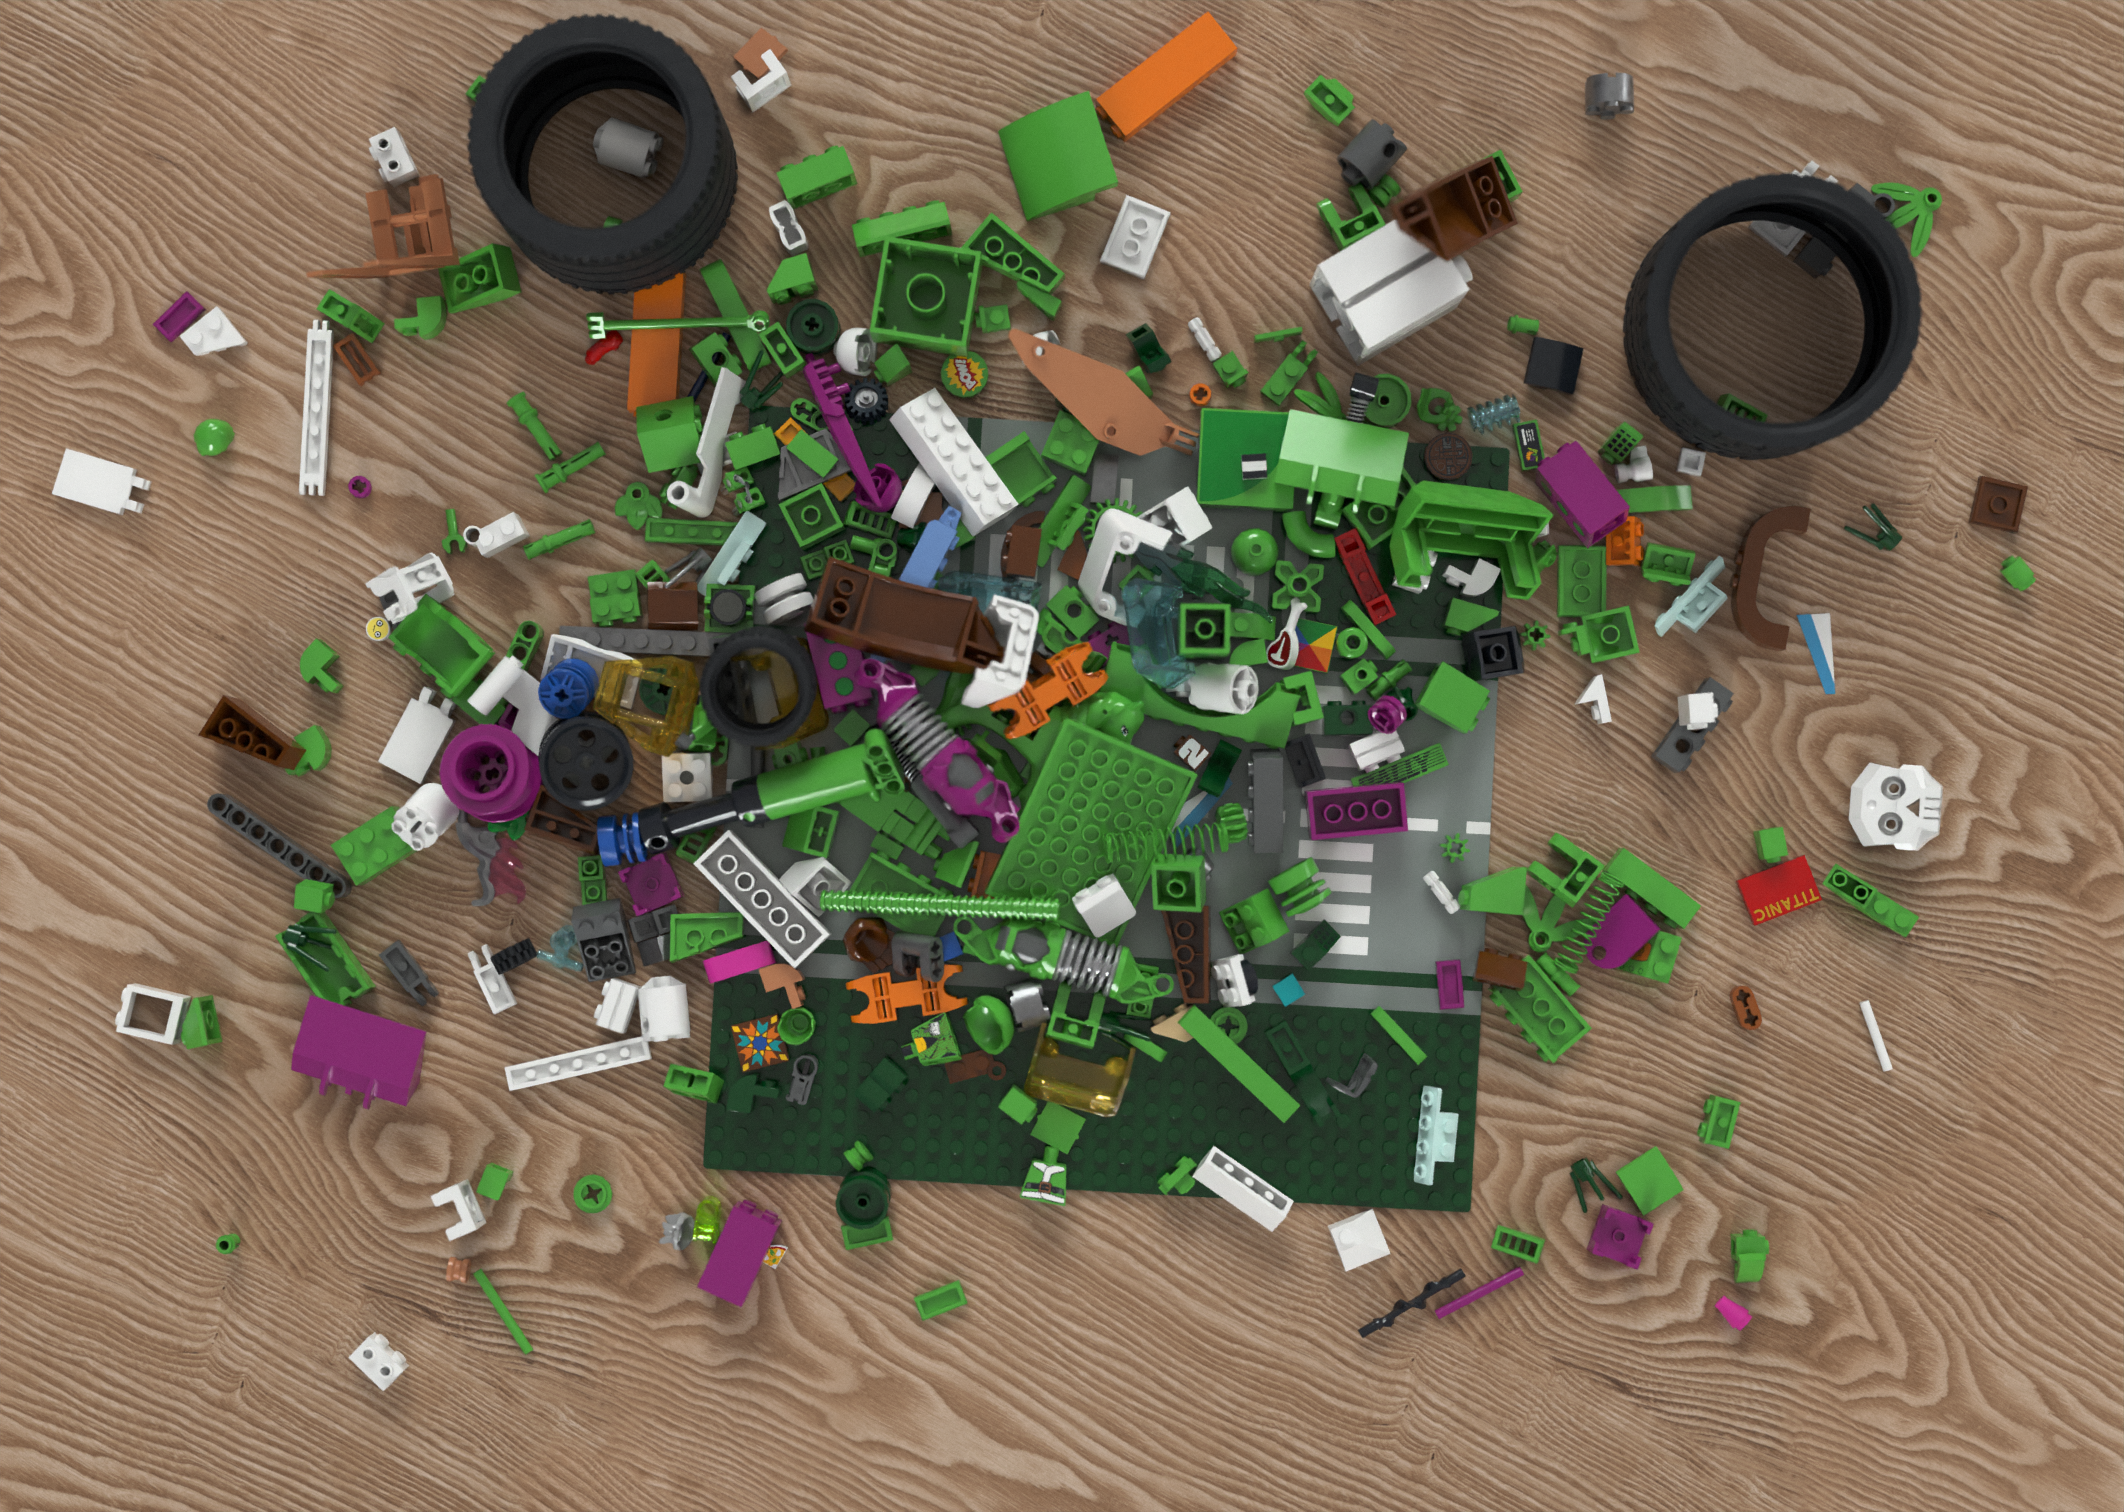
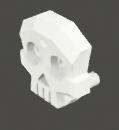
M1869 763L1851 786L1849 821L1861 844L1864 847L1895 845L1896 849L1918 851L1940 833L1943 786L1923 766L1903 764L1900 769ZM1893 784L1899 786V790L1896 793L1890 791V786ZM1920 801L1919 817L1908 809V807ZM1889 820H1894L1896 822V827L1893 829H1889L1887 827V822Z

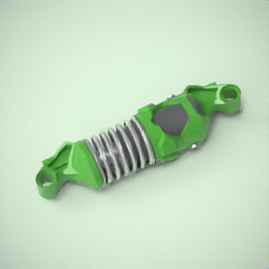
M1008 916L985 931L981 930L969 917H959L954 923V932L965 943L962 952L977 956L988 965H1000L1010 971L1017 970L1028 973L1030 977L1042 981L1045 979H1053L1055 981L1058 977L1061 983L1065 977H1068V985H1071L1075 979L1076 986L1079 988L1085 979L1086 990L1090 989L1094 981L1093 990L1095 993L1100 990L1103 983V995H1109L1108 997L1114 998L1120 1003H1140L1150 1007L1154 998L1167 995L1174 988L1173 979L1167 974L1145 978L1141 974L1129 947H1122L1120 945L1115 953L1116 945L1113 943L1110 946L1107 957L1104 958L1107 948L1106 940L1102 942L1098 955H1096L1098 947L1097 938L1093 940L1091 948H1089V936L1080 941V933L1072 936L1071 930L1066 931V929L1061 928L1060 924L1047 920L1040 922L1030 918L1026 920L1024 917H1021V919L1016 917L1009 919ZM965 920L971 923V931L968 934H961L958 931V924L961 921ZM1159 978H1165L1169 982V987L1164 992L1156 988V981Z

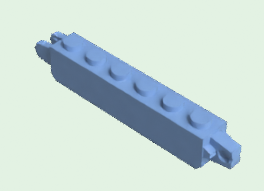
M948 506L938 521L933 520L927 524L899 579L900 581L927 588H935L937 580L934 578L938 571L943 572L949 560L945 558L949 549H955L960 539L956 536L958 533L956 529L962 514L960 511ZM871 654V656H870V658H869V659H871V658H872V659H875V660L880 661V662H882V663H884V664H885L886 660L888 659V658H884V657L877 656V655H873V654Z

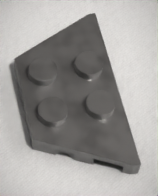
M823 429L809 435L839 459L838 463L824 479L787 450L786 447L788 445L781 447L778 492L780 501L852 471L828 430Z

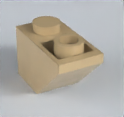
M1183 1003L1174 1008L1175 1013L1169 1017L1163 1014L1152 1021L1154 1025L1150 1027L1152 1032L1184 1042L1193 1039L1178 1023L1192 1008L1193 1004L1187 1005V1003Z

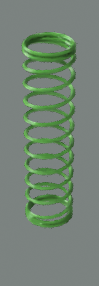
M1601 872L1598 880L1609 885L1617 894L1593 886L1608 896L1613 902L1604 901L1591 894L1589 895L1603 904L1608 911L1584 903L1598 912L1604 919H1599L1580 911L1582 915L1593 920L1599 927H1593L1580 920H1575L1593 932L1594 936L1571 928L1572 931L1587 939L1590 944L1581 943L1569 936L1566 937L1577 943L1586 952L1573 950L1563 944L1562 947L1572 951L1581 959V961H1577L1557 953L1564 959L1556 957L1553 961L1565 971L1573 974L1577 973L1579 968L1576 963L1583 962L1579 954H1587V949L1584 946H1592V942L1588 937H1597L1593 929H1601L1598 921L1606 920L1601 912H1610V908L1606 904L1615 903L1610 895L1618 896L1619 891L1615 887L1622 888L1625 885L1623 881L1609 873Z

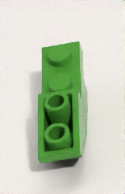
M1836 863L1822 883L1850 905L1904 938L1907 937L1919 918L1914 913L1878 892V889Z

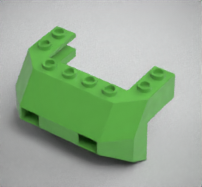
M1421 481L1411 488L1400 504L1389 545L1397 584L1399 586L1417 588L1422 586L1420 576H1429L1432 572L1428 550L1498 558L1507 598L1529 600L1541 584L1532 543L1554 515L1542 504L1510 491Z

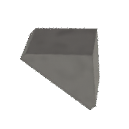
M670 934L637 943L644 966L670 959Z

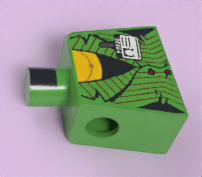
M945 1012L912 1029L911 1034L914 1042L901 1046L905 1060L918 1056L920 1063L924 1066L962 1060L950 1018Z

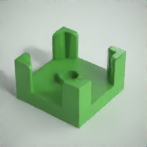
M1312 671L1288 676L1280 680V683L1285 684L1286 689L1301 688V702L1307 709L1293 713L1291 727L1324 718Z

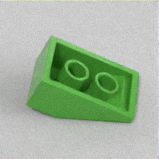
M492 243L459 258L460 265L445 266L438 269L450 314L502 301L522 292L511 248L508 246Z

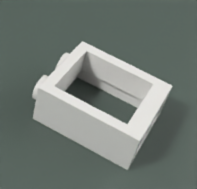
M136 983L128 984L121 995L123 1005L121 1011L116 1016V1032L171 1045L179 1044L181 1041V1031H183L182 1025L188 1012L191 996ZM137 993L173 1001L165 1035L129 1026Z

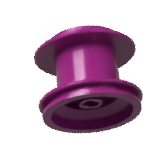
M494 724L472 726L459 733L448 744L440 763L441 785L449 800L459 809L486 822L502 823L523 816L533 807L540 785H543L538 755L526 747L521 739L511 730ZM504 756L505 763L500 764V758ZM489 757V763L483 765V759ZM480 772V779L475 781L474 775ZM494 773L499 774V777L497 779H492ZM489 786L490 790L486 793H483V789Z

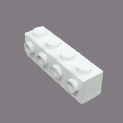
M1215 1146L1200 1161L1192 1176L1271 1232L1284 1220L1293 1203V1200Z

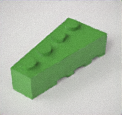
M992 212L961 247L963 249L981 251L984 266L1017 282L1021 280L1050 295L1065 280V273Z

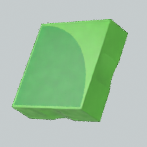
M1201 408L1199 466L1196 485V500L1201 508L1231 509L1244 507L1258 511L1291 512L1293 510L1294 487L1274 483L1289 412ZM1266 453L1267 478L1243 480L1241 455Z

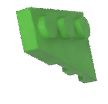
M740 912L671 914L670 962L674 963L744 938V916Z

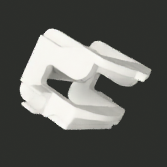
M428 553L400 570L397 567H391L366 583L367 588H371L372 592L379 597L388 594L392 590L395 591L399 601L383 611L387 620H391L393 624L404 620L406 616L417 609V603L424 595L414 598L413 593L437 584L435 588L425 594H428L439 603L454 595L453 583L439 556H436L434 553Z

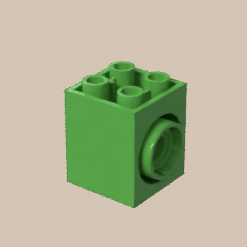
M693 396L636 407L637 435L649 473L701 463L696 453L705 424L702 425L701 408L699 404L695 405Z

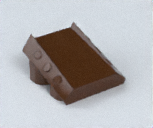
M679 581L675 582L668 589L665 588V584L668 582H647L648 630H698L697 582Z

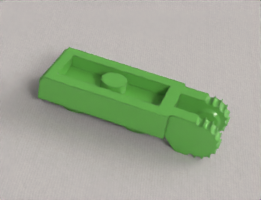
M1303 340L1292 354L1286 357L1260 391L1277 406H1280L1318 354V351L1314 349L1308 354L1304 363L1300 362L1296 357L1306 347L1307 343Z

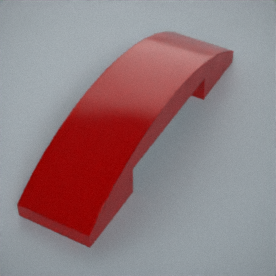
M1354 528L1335 537L1334 541L1343 564L1373 624H1379L1395 616L1396 613L1387 594L1384 593L1365 552L1366 548L1357 529Z

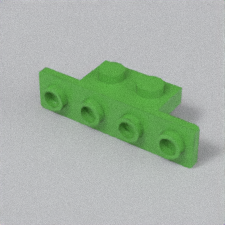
M1076 475L1070 476L1039 527L1042 529L1037 562L1039 567H1044L1055 548L1064 551L1065 548L1069 547L1074 540L1073 535L1086 520V514L1089 509L1081 504L1091 490V485Z

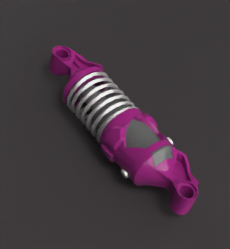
M872 658L864 660L855 671V681L862 687L877 689L879 705L876 723L882 729H887L886 734H890L899 725L903 727L892 737V741H896L906 731L909 734L898 744V748H902L913 738L910 746L904 751V755H908L910 752L914 754L910 758V762L915 760L918 762L916 768L922 774V781L931 791H937L945 800L943 804L948 810L952 809L957 815L974 814L991 818L993 838L1000 843L1010 841L1020 829L1017 812L1020 809L1011 800V792L1007 782L999 780L994 776L992 767L989 764L985 765L979 759L977 750L968 740H963L959 735H953L954 729L945 731L948 723H940L941 716H934L935 709H928L929 702H922L923 695L920 694L916 687L914 677L897 671L890 662L884 664ZM864 670H869L872 676H867ZM1002 825L1008 827L1010 833H1006L1002 829Z

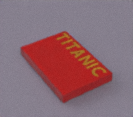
M1805 855L1736 880L1754 926L1822 900Z

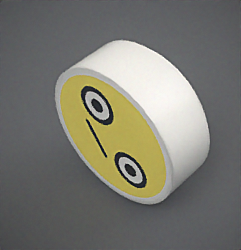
M374 617L366 625L367 635L375 641L386 640L392 631L390 622L382 617Z

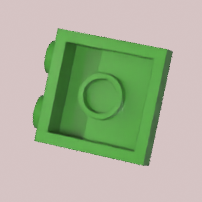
M635 569L587 576L591 597L589 601L594 624H599V627H610L614 625V621L623 620V624L635 623L637 618L643 617Z

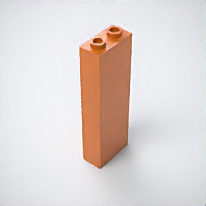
M1206 12L1096 98L1095 111L1102 120L1107 119L1112 125L1110 130L1116 138L1119 139L1121 137L1126 142L1236 56L1238 48L1212 15Z
M679 272L674 275V279H669L659 286L655 284L650 289L645 288L634 292L633 320L684 318L686 273L680 274ZM683 328L632 329L627 410L633 413V417H637L636 407L679 399Z

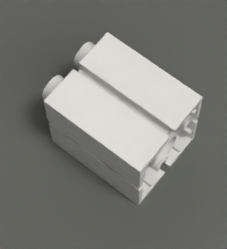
M1394 220L1320 263L1309 285L1330 321L1340 319L1342 324L1336 328V331L1355 363L1359 366L1456 309L1462 301L1461 299L1469 291L1466 283L1471 281L1473 276L1468 264L1460 254L1451 259V261H1444L1400 231Z

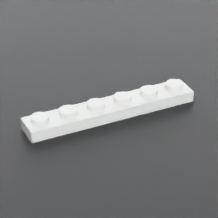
M640 1036L505 1067L509 1091L649 1060L652 1059L649 1042H643V1037Z

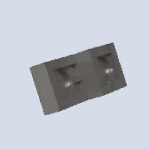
M1095 453L1090 504L1096 505L1100 503L1106 506L1105 500L1109 499L1111 506L1114 505L1119 455Z

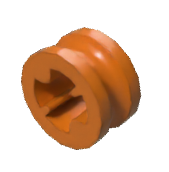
M1198 383L1191 388L1190 400L1195 406L1203 407L1210 402L1211 390L1206 384ZM1199 389L1204 390V394L1207 393V397H1203L1202 401L1197 400V396L1194 397V393H1198Z

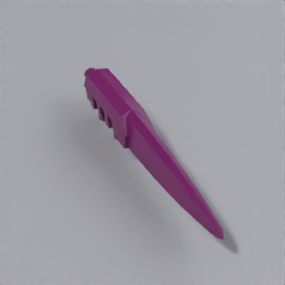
M812 353L807 354L804 357L807 365L803 367V374L826 425L844 459L866 493L877 507H882L861 449L843 410L844 404L840 396L851 390L847 382L836 387L831 375L841 372V368L838 362L827 367L823 358L815 360Z

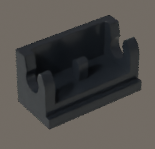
M1310 733L1286 742L1285 750L1299 788L1326 779Z

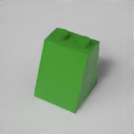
M1442 661L1434 667L1415 705L1424 713L1465 734L1468 730L1472 732L1479 719L1476 716L1480 709L1484 710L1488 705L1490 698L1487 696L1490 691Z

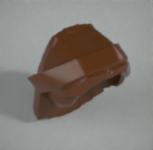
M857 918L847 929L843 937L844 947L850 960L862 962L874 974L880 969L884 970L887 966L893 964L892 938L895 933L887 929L882 918Z

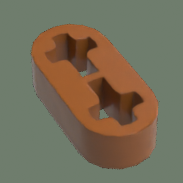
M1742 985L1734 987L1730 991L1729 996L1738 1023L1742 1028L1748 1030L1759 1028L1762 1023V1016L1752 990ZM1740 990L1743 993H1747V996L1744 998L1746 1006L1743 1005L1741 1000L1736 999ZM1747 1009L1750 1015L1755 1016V1019L1752 1020V1025L1744 1022V1019L1747 1018Z

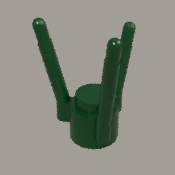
M763 350L759 351L745 386L739 392L743 395L740 401L753 412L759 409L765 401L783 386V383L779 382L773 387L784 375L780 371L762 391L756 387L749 389L764 354Z
M1874 503L1871 504V508L1875 511L1876 515L1864 505L1863 510L1881 528L1876 535L1879 539L1876 540L1849 526H1845L1844 529L1874 544L1880 550L1884 547L1889 551L1892 550L1901 541L1902 536Z
M297 923L294 926L290 925L283 939V943L288 944L287 949L295 951L314 965L328 972L329 967L299 947H304L306 943L332 949L330 947L332 946L331 944L309 938V934L305 933V931L336 934L337 930L303 926Z
M1111 1010L1109 1014L1103 1012L1098 1031L1103 1032L1102 1036L1112 1039L1132 1052H1135L1136 1048L1115 1036L1114 1034H1117V1031L1148 1042L1151 1041L1149 1036L1119 1026L1120 1020L1116 1019L1151 1021V1016L1150 1018L1126 1013H1117Z
M1585 1157L1570 1166L1573 1171L1569 1174L1574 1181L1584 1213H1587V1207L1579 1179L1582 1182L1588 1180L1599 1199L1604 1201V1196L1592 1178L1595 1176L1594 1173L1618 1199L1623 1198L1595 1166L1593 1160L1589 1161Z

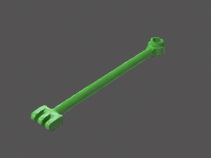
M762 310L755 311L752 315H748V317L605 320L604 312L586 314L587 321H591L587 325L588 329L591 330L589 331V337L592 339L606 338V330L748 326V328H752L757 332H763L770 323L769 315ZM760 321L763 325H758L756 322Z

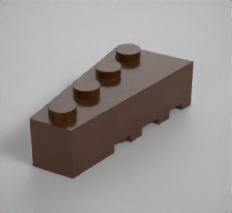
M226 695L222 696L198 734L201 737L208 738L277 767L291 770L296 768L306 752L305 748L241 699Z
M1204 906L1201 912L1161 910L1184 1003H1210L1211 906Z

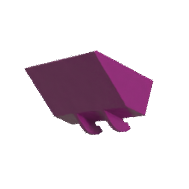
M310 995L293 1050L291 1070L321 1079L319 1094L326 1096L328 1086H331L332 1083L346 1087L345 1094L352 1095L353 1090L365 1093L363 1108L370 1109L371 1100H375L376 1097L407 1106L420 1083L427 1032Z

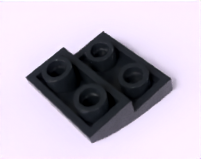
M1534 337L1524 384L1543 390L1550 389L1566 395H1574L1584 348L1551 339Z

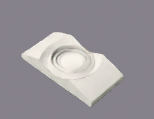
M556 634L551 635L541 680L559 662L568 658L580 659L587 662L598 676L599 689L596 698L629 709L633 708L644 666L643 663L621 652L595 647L582 639Z

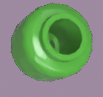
M1346 628L1336 638V650L1346 659H1356L1367 650V636L1359 628Z

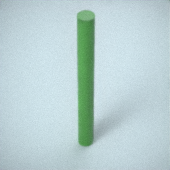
M479 1269L473 1273L524 1354L526 1355L532 1351V1346L483 1270Z

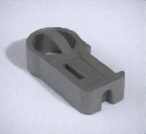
M805 1053L796 1059L792 1073L793 1080L789 1090L790 1094L786 1095V1100L791 1102L798 1101V1104L801 1105L807 1103L816 1072L819 1068L818 1060L814 1055ZM802 1058H806L805 1066L801 1073L797 1065ZM812 1060L814 1071L811 1074H807Z

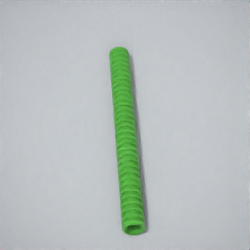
M823 890L820 895V908L822 911L829 909L830 912L836 909L837 912L842 910L849 912L851 910L855 913L859 910L860 913L864 911L867 913H871V911L878 913L881 911L882 914H885L888 911L889 914L894 912L901 914L903 912L905 915L911 912L912 915L916 913L923 915L926 913L927 916H930L933 913L934 916H938V914H941V916L946 914L953 916L956 914L957 917H960L963 914L964 917H968V915L975 917L978 915L980 918H983L986 915L987 918L991 916L998 918V916H1001L1002 919H1005L1006 916H1009V919H1013V917L1021 919V917H1024L1026 920L1029 917L1035 920L1037 917L1039 920L1044 918L1051 920V918H1054L1055 921H1058L1061 915V902L1059 899L1052 901L1050 898L1047 901H1044V898H1040L1038 901L1036 898L1032 900L1025 898L1022 900L1021 897L1014 900V897L1009 899L1002 897V899H999L998 896L992 899L991 896H987V898H984V896L979 898L972 896V898H969L968 895H965L963 898L961 895H957V897L950 895L947 897L946 894L939 897L938 894L934 896L927 894V896H924L923 893H920L917 896L916 893H912V895H909V893L904 895L897 893L895 895L893 892H890L887 895L886 892L882 894L875 892L872 894L871 891H868L865 894L864 891H860V893H857V891L852 893L845 891L843 893L841 890H838L837 893L834 890H830V892Z

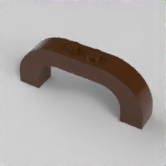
M1786 506L1764 514L1747 529L1741 541L1740 550H1737L1735 553L1734 564L1737 567L1735 574L1733 573L1730 579V588H1733L1731 594L1732 615L1741 633L1752 643L1765 649L1774 651L1786 650L1790 626L1766 620L1760 614L1756 605V594L1765 545L1768 539L1776 532H1788L1799 535L1806 533L1810 508Z

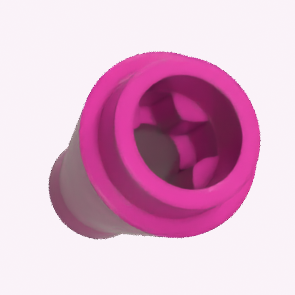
M1724 1295L1715 1304V1307L1733 1329L1737 1328L1741 1331L1752 1318L1748 1313L1749 1310L1729 1300Z

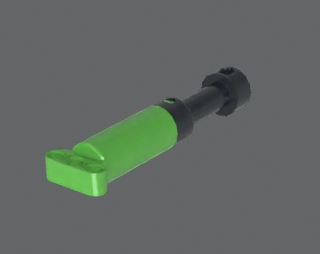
M872 729L865 735V744L737 780L732 783L730 793L671 809L665 802L641 808L638 813L639 829L643 842L649 852L658 854L679 847L680 837L737 820H740L745 827H751L865 793H869L870 797L875 802H878L881 799L878 791L880 788L888 795H899L904 791V769L886 733L881 729Z

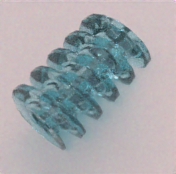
M1512 394V397L1504 395L1503 400L1495 398L1493 403L1486 401L1484 407L1482 404H1477L1475 410L1473 407L1467 408V415L1472 430L1475 432L1478 429L1481 435L1484 434L1485 426L1492 432L1494 423L1501 429L1503 420L1506 421L1508 426L1511 425L1512 417L1515 418L1517 423L1520 422V408L1514 394Z

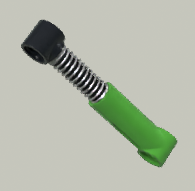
M1355 372L1349 396H1352V404H1349L1351 408H1348L1350 412H1347L1349 414L1346 416L1347 421L1363 424L1362 421L1365 420L1363 417L1366 416L1364 412H1367L1366 408H1368L1369 401L1373 402L1379 378ZM1322 493L1313 524L1337 530L1345 497L1337 496L1334 506L1329 505L1331 494Z

